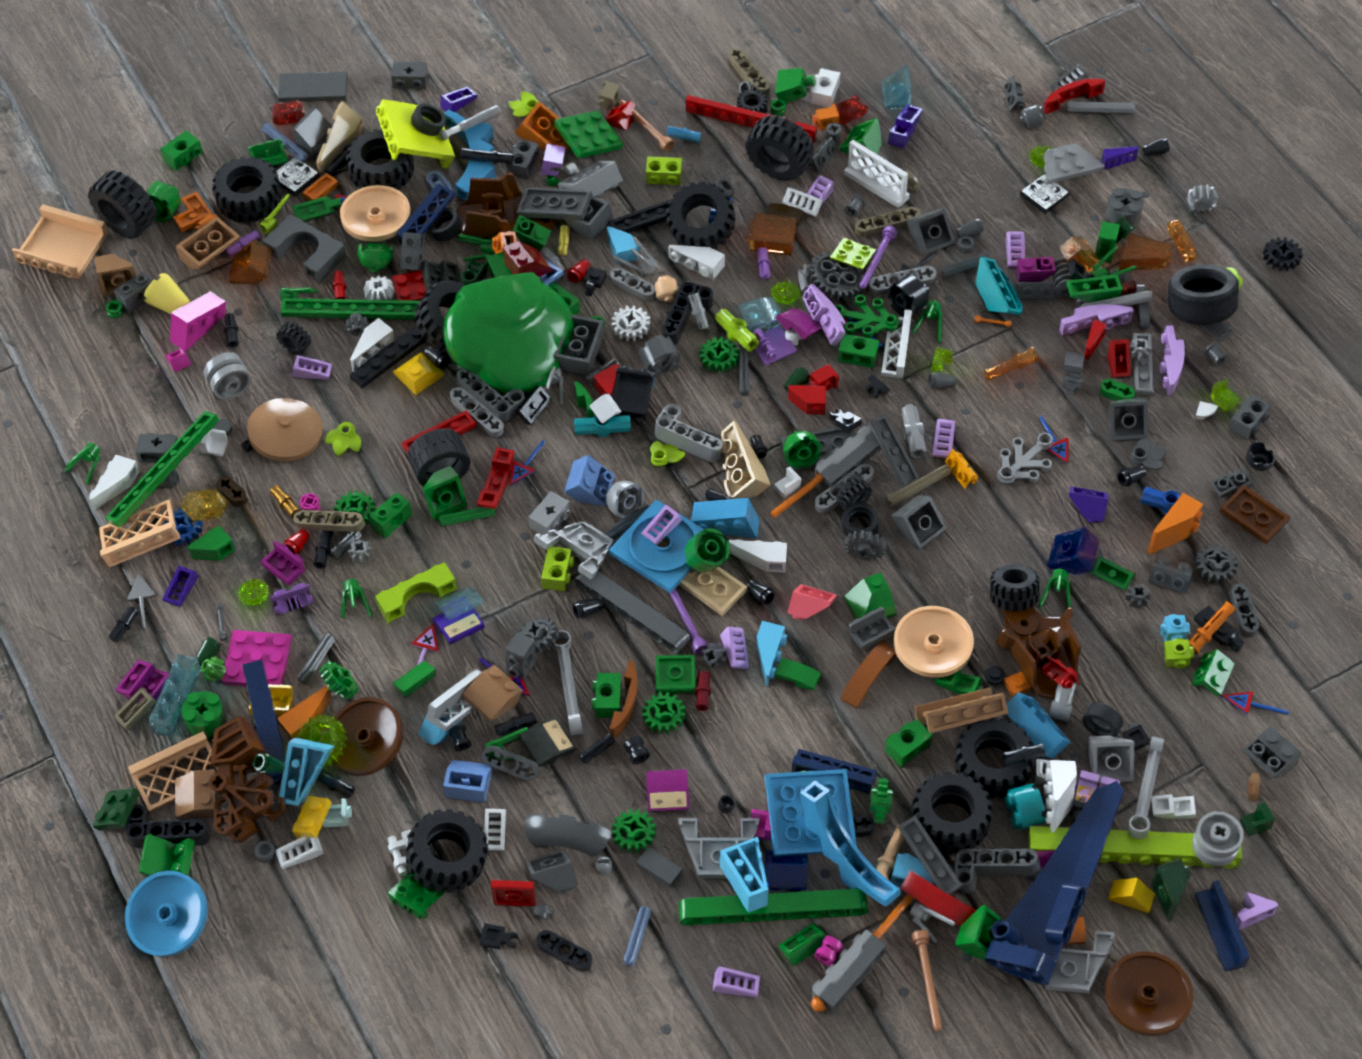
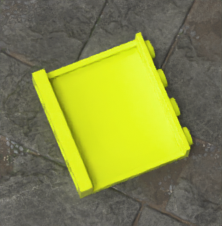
M382 99L380 105L376 108V115L378 116L380 127L383 130L392 159L396 160L399 153L437 158L442 168H449L455 157L449 138L442 140L440 134L434 136L426 135L417 130L412 124L411 116L418 105ZM424 117L426 120H428V121L434 123V122H433L432 120H430L429 118Z

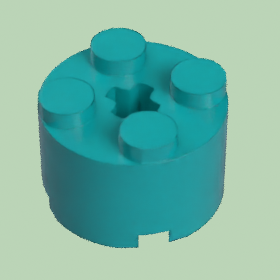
M1034 783L1010 789L1007 792V797H1004L1005 807L1010 809L1012 815L1010 821L1013 829L1023 830L1046 822V817H1042L1041 813L1045 811L1044 803L1039 790L1033 789Z

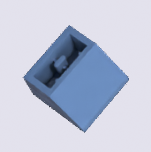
M589 455L573 461L564 492L577 502L606 506L607 493L612 487L615 474Z
M453 760L447 768L443 784L445 798L486 803L493 767L482 763Z

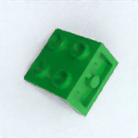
M151 834L146 835L139 873L151 876L162 871H176L188 876L195 841L187 838L178 844H174Z

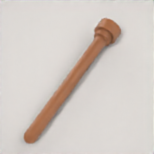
M624 100L619 101V105L626 103ZM632 110L631 116L659 141L660 147L665 152L670 151L674 147L675 142L670 137L663 136L637 111Z
M918 930L911 934L913 944L919 949L933 1029L940 1031L942 1025L927 951L928 942L930 941L929 933L927 930Z

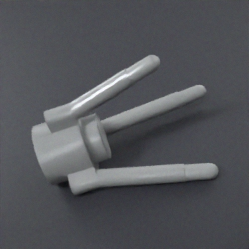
M636 237L633 240L645 254L646 258L634 248L631 251L642 261L640 264L642 268L619 257H612L614 260L639 271L642 275L646 273L650 276L658 266L655 262L656 260L651 257Z
M554 366L550 371L545 388L548 390L551 384L558 382L560 404L563 405L564 377L561 376V368L556 369Z
M919 901L913 905L910 914L914 916L912 921L919 925L922 930H927L929 938L934 943H937V939L922 921H928L932 915L952 926L955 925L954 921L933 911Z

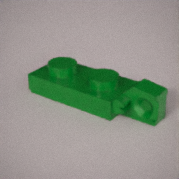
M325 196L293 205L292 208L296 218L298 217L303 222H307L335 213L336 209L341 208L342 202L340 198L331 200V197L326 198Z

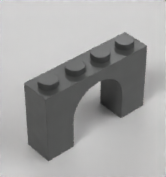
M291 214L263 240L265 252L278 260L297 244L310 243L317 246L316 252L303 266L305 275L318 283L346 257L345 246L341 241H336L327 233H322L313 225H308L300 218H296Z

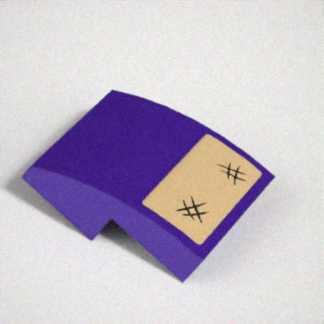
M468 602L432 618L449 645L485 628L483 621Z

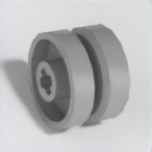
M235 353L219 354L212 358L204 368L203 375L215 396L220 399L237 397L251 383V376L239 355Z
M1216 811L1208 813L1198 823L1192 839V848L1196 856L1206 864L1211 866L1227 865L1235 859L1244 838L1243 828L1240 822L1230 814Z

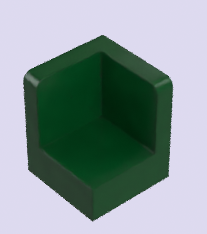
M1266 802L1257 805L1255 812L1242 816L1240 821L1247 834L1252 836L1271 829L1275 818Z

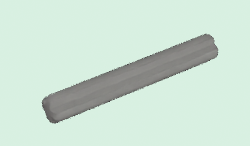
M1069 101L1067 103L1068 112L1134 113L1135 110L1134 103Z
M1149 290L1084 303L1081 307L1101 304L1129 306L1153 301L1154 297L1153 292Z

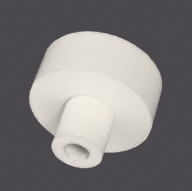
M794 329L785 330V338L790 340L793 345H798V340L802 339Z

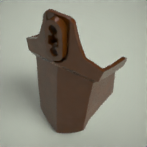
M506 173L500 179L470 178L468 198L456 210L463 222L462 229L457 234L458 236L464 234L477 237H495L499 235V232H513V227L518 219L516 211L523 196L517 185L514 173ZM525 217L549 230L554 228V219Z
M1033 607L1022 611L1002 609L1005 629L1000 631L999 637L995 642L1002 649L1010 650L1037 695L1048 699H1055L1058 684L1043 675L1042 667L1050 662L1047 656H1050L1054 660L1059 659L1066 668L1071 667L1078 674L1081 645L1069 623L1073 616L1072 608L1068 607L1061 617H1044Z

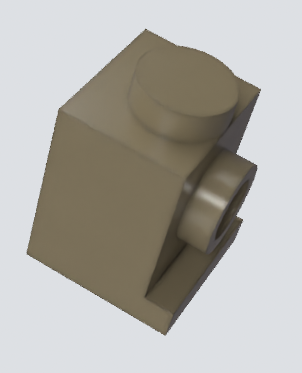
M608 81L603 82V90H600L598 95L600 107L609 110L615 108L620 99V85Z

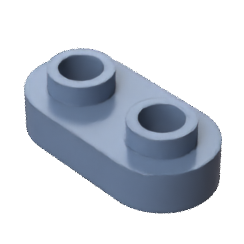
M432 171L427 174L426 182L431 190L438 183L452 190L451 184L441 172Z

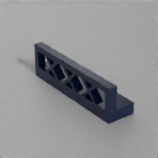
M438 183L396 233L399 243L402 244L403 232L416 233L417 231L418 234H424L456 196L455 192Z
M798 749L797 755L794 756L792 761V772L849 769V771L847 770L849 788L868 794L871 793L877 770Z
M1219 880L1213 881L1210 889L1195 893L1196 901L1224 971L1244 968L1250 956Z

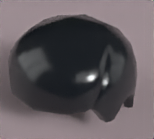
M1254 442L1250 444L1246 453V461L1251 468L1258 471H1266L1273 467L1275 457L1272 450L1265 448V443Z

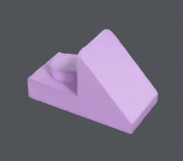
M1246 893L1243 902L1247 908L1240 910L1235 919L1238 929H1243L1274 915L1279 905L1275 901L1252 893Z

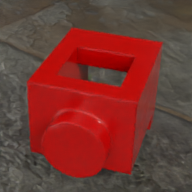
M827 364L810 374L809 385L826 386V391L832 387L836 389L839 385V375Z

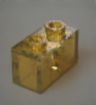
M216 488L187 492L180 508L193 521L222 517L229 502Z

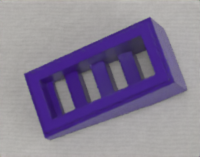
M467 86L442 95L440 107L445 112L447 110L456 112L475 100L478 95Z
M1138 146L1104 149L1101 159L1105 166L1104 170L1136 161Z
M178 565L162 600L181 607L199 577L197 572ZM186 576L188 580L182 579V577ZM179 582L184 583L185 586H184V587H183V586H180V585H178V583H179ZM175 588H177V589H179V590H182V592H181V593H178V592H175L174 590H175ZM175 595L179 597V599L175 600L170 598V596Z

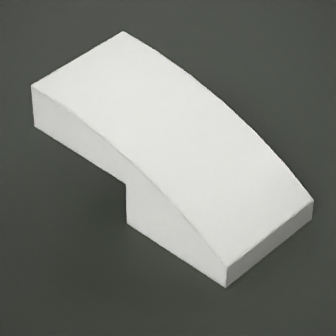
M1172 794L1152 796L1151 798L1154 817L1168 819L1196 818L1194 796L1173 798Z

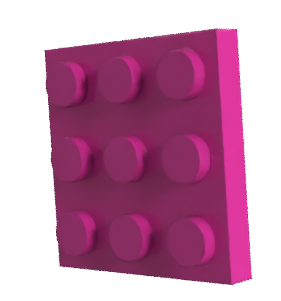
M233 630L222 684L247 687L242 664L262 659L269 684L283 685L292 635Z

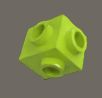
M1175 638L1172 641H1164L1163 650L1166 667L1185 668L1190 666L1191 658H1194L1193 646H1189V639Z

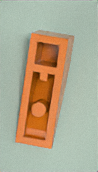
M327 685L277 718L280 729L289 740L294 738L305 739L311 733L332 699L331 691L327 688Z

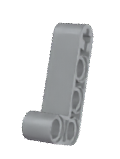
M676 404L666 405L656 419L654 436L663 442L706 461H719L723 447L722 441L680 422L681 408Z

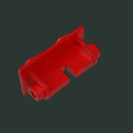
M1047 656L1050 662L1042 667L1043 675L1052 681L1054 680L1055 683L1064 689H1070L1073 683L1080 685L1076 678L1078 674L1071 667L1066 668L1059 659L1054 660Z

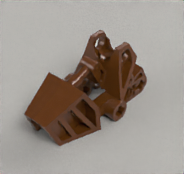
M241 716L215 729L210 764L218 768V773L213 774L209 780L210 788L222 794L214 802V829L219 834L229 836L231 840L238 843L246 841L259 832L254 823L255 820L264 816L273 822L286 811L285 798L273 796L272 791L265 790L272 785L273 778L267 775V773H259L254 769V758L258 754L269 753L248 719ZM257 771L258 774L247 781V774ZM228 800V809L222 811L220 808L221 803ZM279 801L281 804L280 809L273 812L271 806L274 805L273 802ZM226 822L228 823V826H226L224 830L222 829V826H224ZM239 829L242 830V833H239L238 836L235 835Z

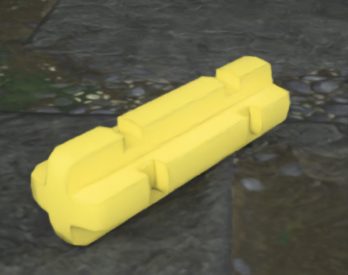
M568 225L560 227L559 246L557 249L560 256L567 254L570 227Z

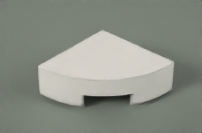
M1200 401L1195 419L1203 420L1206 417L1213 416L1218 406Z

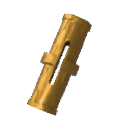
M279 485L271 488L270 494L278 501L279 507L284 509L293 519L300 509L293 503L292 497L286 495Z

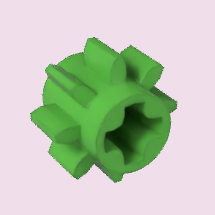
M211 657V660L206 659L201 666V672L204 673L203 678L210 682H215L216 679L221 680L226 671V667L222 665L224 661L217 657Z

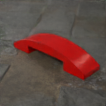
M1084 79L1060 87L1045 100V115L1060 110L1061 103L1084 94L1088 98L1103 94L1106 81L1104 79Z
M496 447L492 458V467L484 490L481 489L477 506L491 509L497 508L509 479L515 450Z
M910 870L900 887L901 890L933 911L954 921L959 926L977 911L931 884L912 870Z

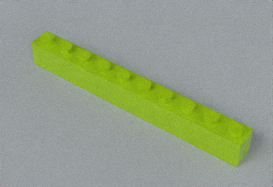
M1030 826L1028 831V849H1032L1035 852L1055 851L1070 828L1058 827L1053 833L1050 827ZM1110 830L1099 859V863L1118 862L1120 864L1139 863L1141 865L1152 863L1161 864L1162 866L1173 864L1182 865L1183 867H1191L1193 865L1205 868L1214 867L1202 862L1196 856L1192 848V839L1195 833L1149 831L1145 838L1135 839L1128 834L1127 830ZM1241 845L1232 862L1217 867H1224L1226 869L1239 867L1242 860Z

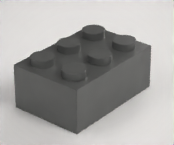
M571 314L574 322L571 342L563 354H559L563 345L564 335L559 341L554 357L560 362L562 371L587 376L592 372L605 335L604 321Z

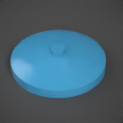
M162 871L147 877L132 892L126 906L125 925L130 939L140 950L158 957L174 956L185 951L195 943L204 929L208 912L205 894L194 879L180 872Z

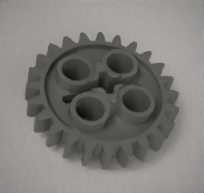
M828 251L827 255L823 252L821 256L817 255L812 260L808 269L809 282H814L813 284L823 291L825 295H830V299L834 296L837 301H839L840 297L844 301H846L847 297L853 299V296H858L862 292L860 283L864 277V270L831 259L830 256L832 254L830 251Z

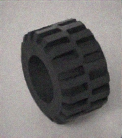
M1012 564L1004 565V567H999L992 572L990 576V599L996 607L1009 611L1028 610L1038 603L1040 576L1037 574V571L1024 565Z

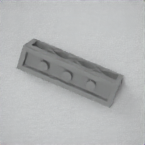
M475 669L430 703L426 720L447 731L475 708L471 704L462 702V700H465L462 694L482 672ZM451 709H460L461 712H451ZM439 718H448L449 721L445 723Z

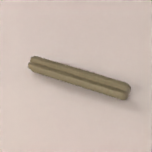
M948 465L941 466L887 496L886 502L890 507L900 503L951 474V469Z

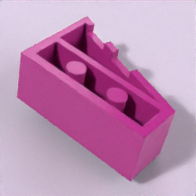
M210 291L172 312L170 342L186 352L224 317L226 301Z

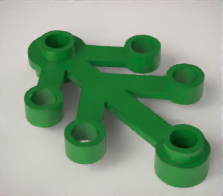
M864 295L855 297L856 306L860 307L864 313L845 310L841 305L835 306L843 319L846 317L861 320L857 323H846L845 332L847 334H854L857 330L863 328V336L870 338L873 334L884 329L889 332L895 331L900 324V320L896 315L887 312L881 298H875L872 303L873 308L878 310L882 317L875 316L867 305ZM877 323V325L873 327L870 326V324Z

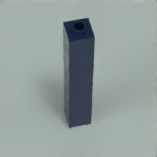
M262 659L242 664L258 737L269 755L283 761L285 764L286 755L265 665ZM283 772L267 773V775L273 778L275 784L282 783Z

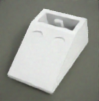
M1050 760V766L1045 770L1047 785L1044 784L1043 797H1047L1045 798V810H1048L1046 812V823L1050 824V830L1053 833L1073 807L1077 777L1075 761Z

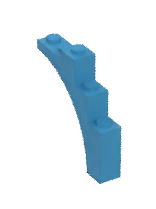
M450 110L444 113L445 125L449 128L467 120ZM483 122L465 131L457 132L468 149L494 152V147L490 144L494 139L493 127L490 124ZM469 160L463 176L455 184L457 197L464 201L467 200L470 178L496 179L495 167L491 162Z
M816 781L802 790L800 797L805 826L821 837L823 855L839 865L841 882L851 889H860L887 907L901 895L900 889L878 872L853 843L837 815L830 790Z

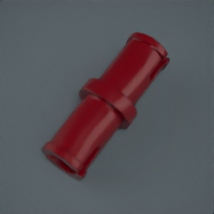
M700 671L698 673V686L695 690L697 695L696 709L698 711H707L709 709L711 675L707 671Z

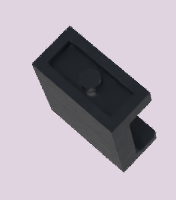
M628 366L617 367L612 399L621 410V413L616 416L630 415V418L646 420L654 382L653 373L647 369H640L639 371L633 370Z

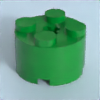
M154 181L146 191L150 195V199L153 200L157 210L156 222L164 223L166 220H169L181 205V199L178 195L179 191L175 186Z
M712 528L700 531L687 542L685 547L687 565L704 573L715 570L728 559L730 554L728 540L724 539L720 531Z
M207 691L192 692L187 696L182 705V717L192 735L204 731L206 737L210 738L214 736L215 729L226 723V715L217 694Z

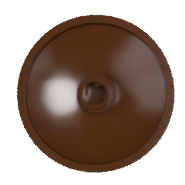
M375 697L360 698L344 706L333 718L326 736V744L334 745L329 755L333 764L341 771L353 776L371 775L386 767L395 758L403 740V722L397 710L388 702Z
M1142 951L1124 956L1113 965L1105 982V1001L1110 1013L1123 1027L1139 1035L1161 1036L1173 1032L1184 1023L1192 1007L1193 989L1187 974L1175 961L1159 953Z

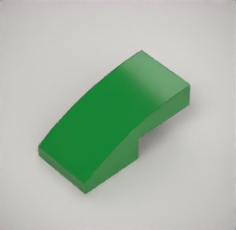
M578 381L574 382L578 408L586 407L587 417H595V413L589 406L593 403L589 393Z
M781 658L775 672L776 678L795 682L796 687L813 691L821 676L819 671L785 658Z
M961 670L949 676L937 677L935 683L952 692L966 694L978 691L982 680L978 676L962 674Z

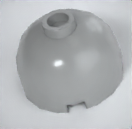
M618 481L612 485L607 493V506L615 516L625 519L634 513L638 507H642L644 491L639 485L631 481Z

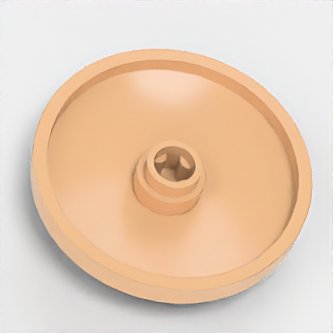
M383 185L367 186L358 189L345 199L340 209L341 222L346 232L354 238L369 242L393 238L411 216L410 204L406 196L395 188Z
M924 606L914 609L899 621L895 630L894 649L897 657L909 670L925 677H945L958 672L968 663L973 652L974 637L969 624L961 615L948 608Z

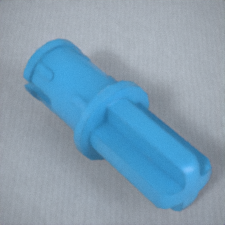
M669 126L667 136L679 138L682 141L689 140L699 143L701 132Z

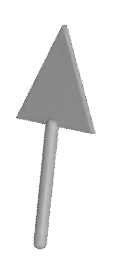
M138 574L127 601L139 599L142 628H146L143 598L156 596V594Z

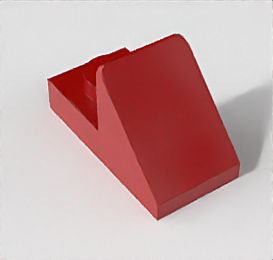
M629 101L611 109L605 120L611 126L627 130L634 121L631 115L635 104Z

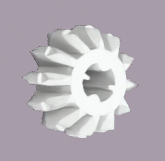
M378 275L377 278L371 277V281H366L364 294L367 300H392L395 290L392 281L388 280L386 276L381 278Z

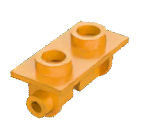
M952 449L944 462L949 466L962 487L966 489L970 482L975 484L978 481V475L971 467L967 468L969 464L964 459L962 453L955 452Z

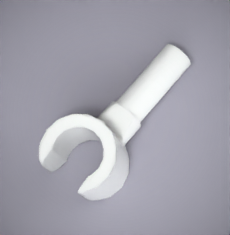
M575 163L565 166V173L569 176L580 172Z

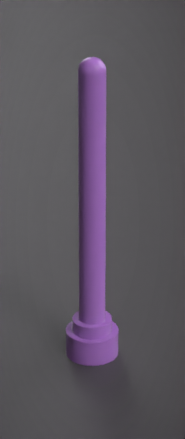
M892 226L884 228L882 232L883 240L860 283L861 289L867 287L889 242L895 240L898 234L896 228Z
M675 588L670 595L693 640L691 647L695 655L704 654L702 650L708 648L707 642L702 637H699Z

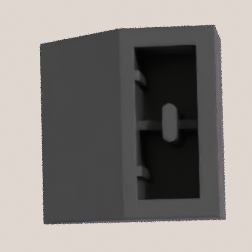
M1272 726L1267 728L1243 749V752L1273 779L1286 775L1297 765L1302 754Z

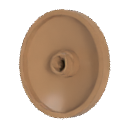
M279 398L261 404L252 412L247 424V434L250 444L259 454L271 460L288 462L302 459L316 450L322 440L323 425L319 414L310 405L296 399Z

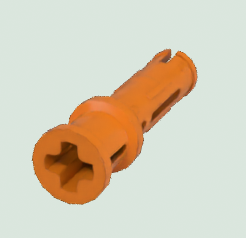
M1226 601L1202 628H1197L1196 634L1189 640V646H1193L1195 654L1198 655L1200 653V649L1206 642L1209 643L1211 641L1213 633L1236 611L1232 604Z

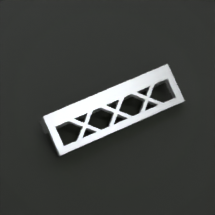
M905 310L904 318L898 317L900 323L903 324L901 328L892 331V333L887 331L881 376L903 379L912 310ZM894 336L900 339L896 344L890 340ZM895 350L899 355L892 358L888 353ZM893 364L897 370L888 371L886 367Z

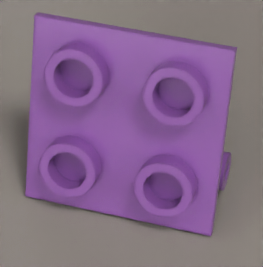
M780 326L765 332L758 328L753 331V335L759 341L758 347L754 350L765 365L797 352L792 342L785 338V332Z
M300 583L293 586L292 590L286 591L282 589L274 592V596H271L273 605L277 604L274 607L276 614L280 613L282 615L290 612L287 601L291 610L294 611L291 599H294L296 607L299 609L297 597L301 608L314 602L312 595H307L310 593L309 584Z

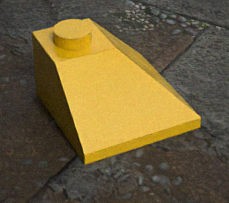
M422 352L393 371V374L415 395L444 376V373Z

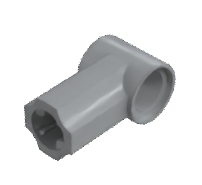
M1073 683L1070 689H1064L1060 685L1057 686L1055 699L1052 701L1049 712L1050 718L1064 722L1069 721L1072 709L1071 703L1076 687L1075 683Z

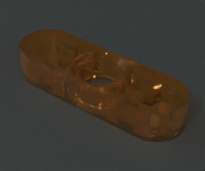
M1179 219L1168 221V232L1185 262L1197 260L1196 248Z

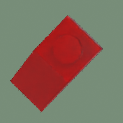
M789 385L788 400L806 414L825 415L826 386Z

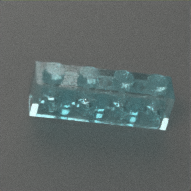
M181 654L177 655L169 676L164 683L163 690L157 699L154 711L149 718V725L154 734L173 737L182 716V705L187 696L192 692L201 671L197 658Z

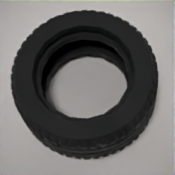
M1206 264L1193 265L1180 269L1169 280L1168 307L1172 314L1181 321L1200 325L1214 324L1228 319L1238 308L1239 282L1235 275L1226 268Z

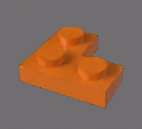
M194 192L181 198L187 211L173 216V219L180 231L184 232L197 226L196 224L212 213L198 192Z

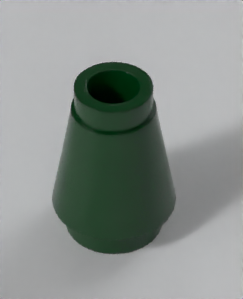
M803 367L796 368L783 385L785 390L788 392L789 385H805L809 382L810 374Z
M212 637L204 639L194 661L202 666L206 659L211 660V657H214L220 651L221 644Z
M267 753L258 754L253 761L254 769L259 773H282L285 768L283 761Z

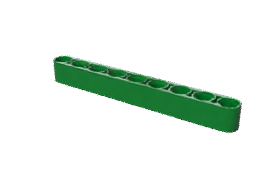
M860 889L769 893L767 906L749 913L738 895L685 898L679 901L680 923L687 926L862 916L868 913L867 895Z

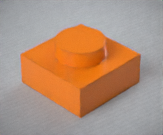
M1022 671L1004 678L1003 683L1012 698L1017 693L1024 694L1031 690V686Z

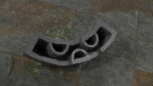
M547 813L526 816L524 826L529 842L535 847L561 846L583 852L591 857L598 855L605 848L612 831L591 821L588 824L575 821L576 817L559 814V818L548 817Z

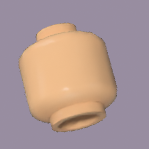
M669 275L661 276L654 285L659 301L667 304L674 302L679 290L676 279Z

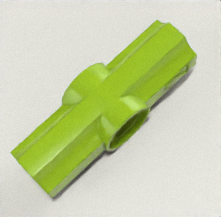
M721 309L716 313L715 320L727 331L728 339L738 342L748 352L758 347L759 341L757 337L746 328L747 323L744 320L735 318L727 309Z

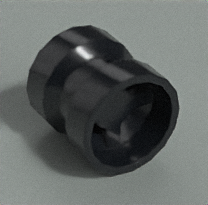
M635 736L624 743V749L630 754V760L633 764H641L650 757V752L644 747L642 737Z

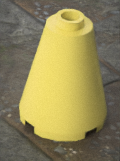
M166 273L160 274V279H154L144 293L146 297L144 302L169 314L191 302Z

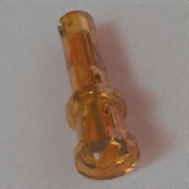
M1029 347L1027 351L1016 353L1013 358L984 370V375L990 381L1016 368L1022 369L1031 362H1038V354L1033 347Z

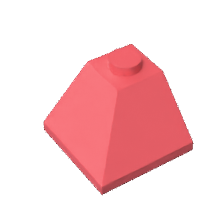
M800 584L792 593L787 614H791L794 619H807L829 607L837 599L838 595Z

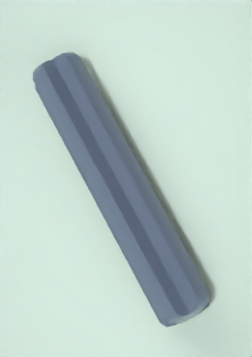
M641 906L623 959L625 965H635L651 914V909Z

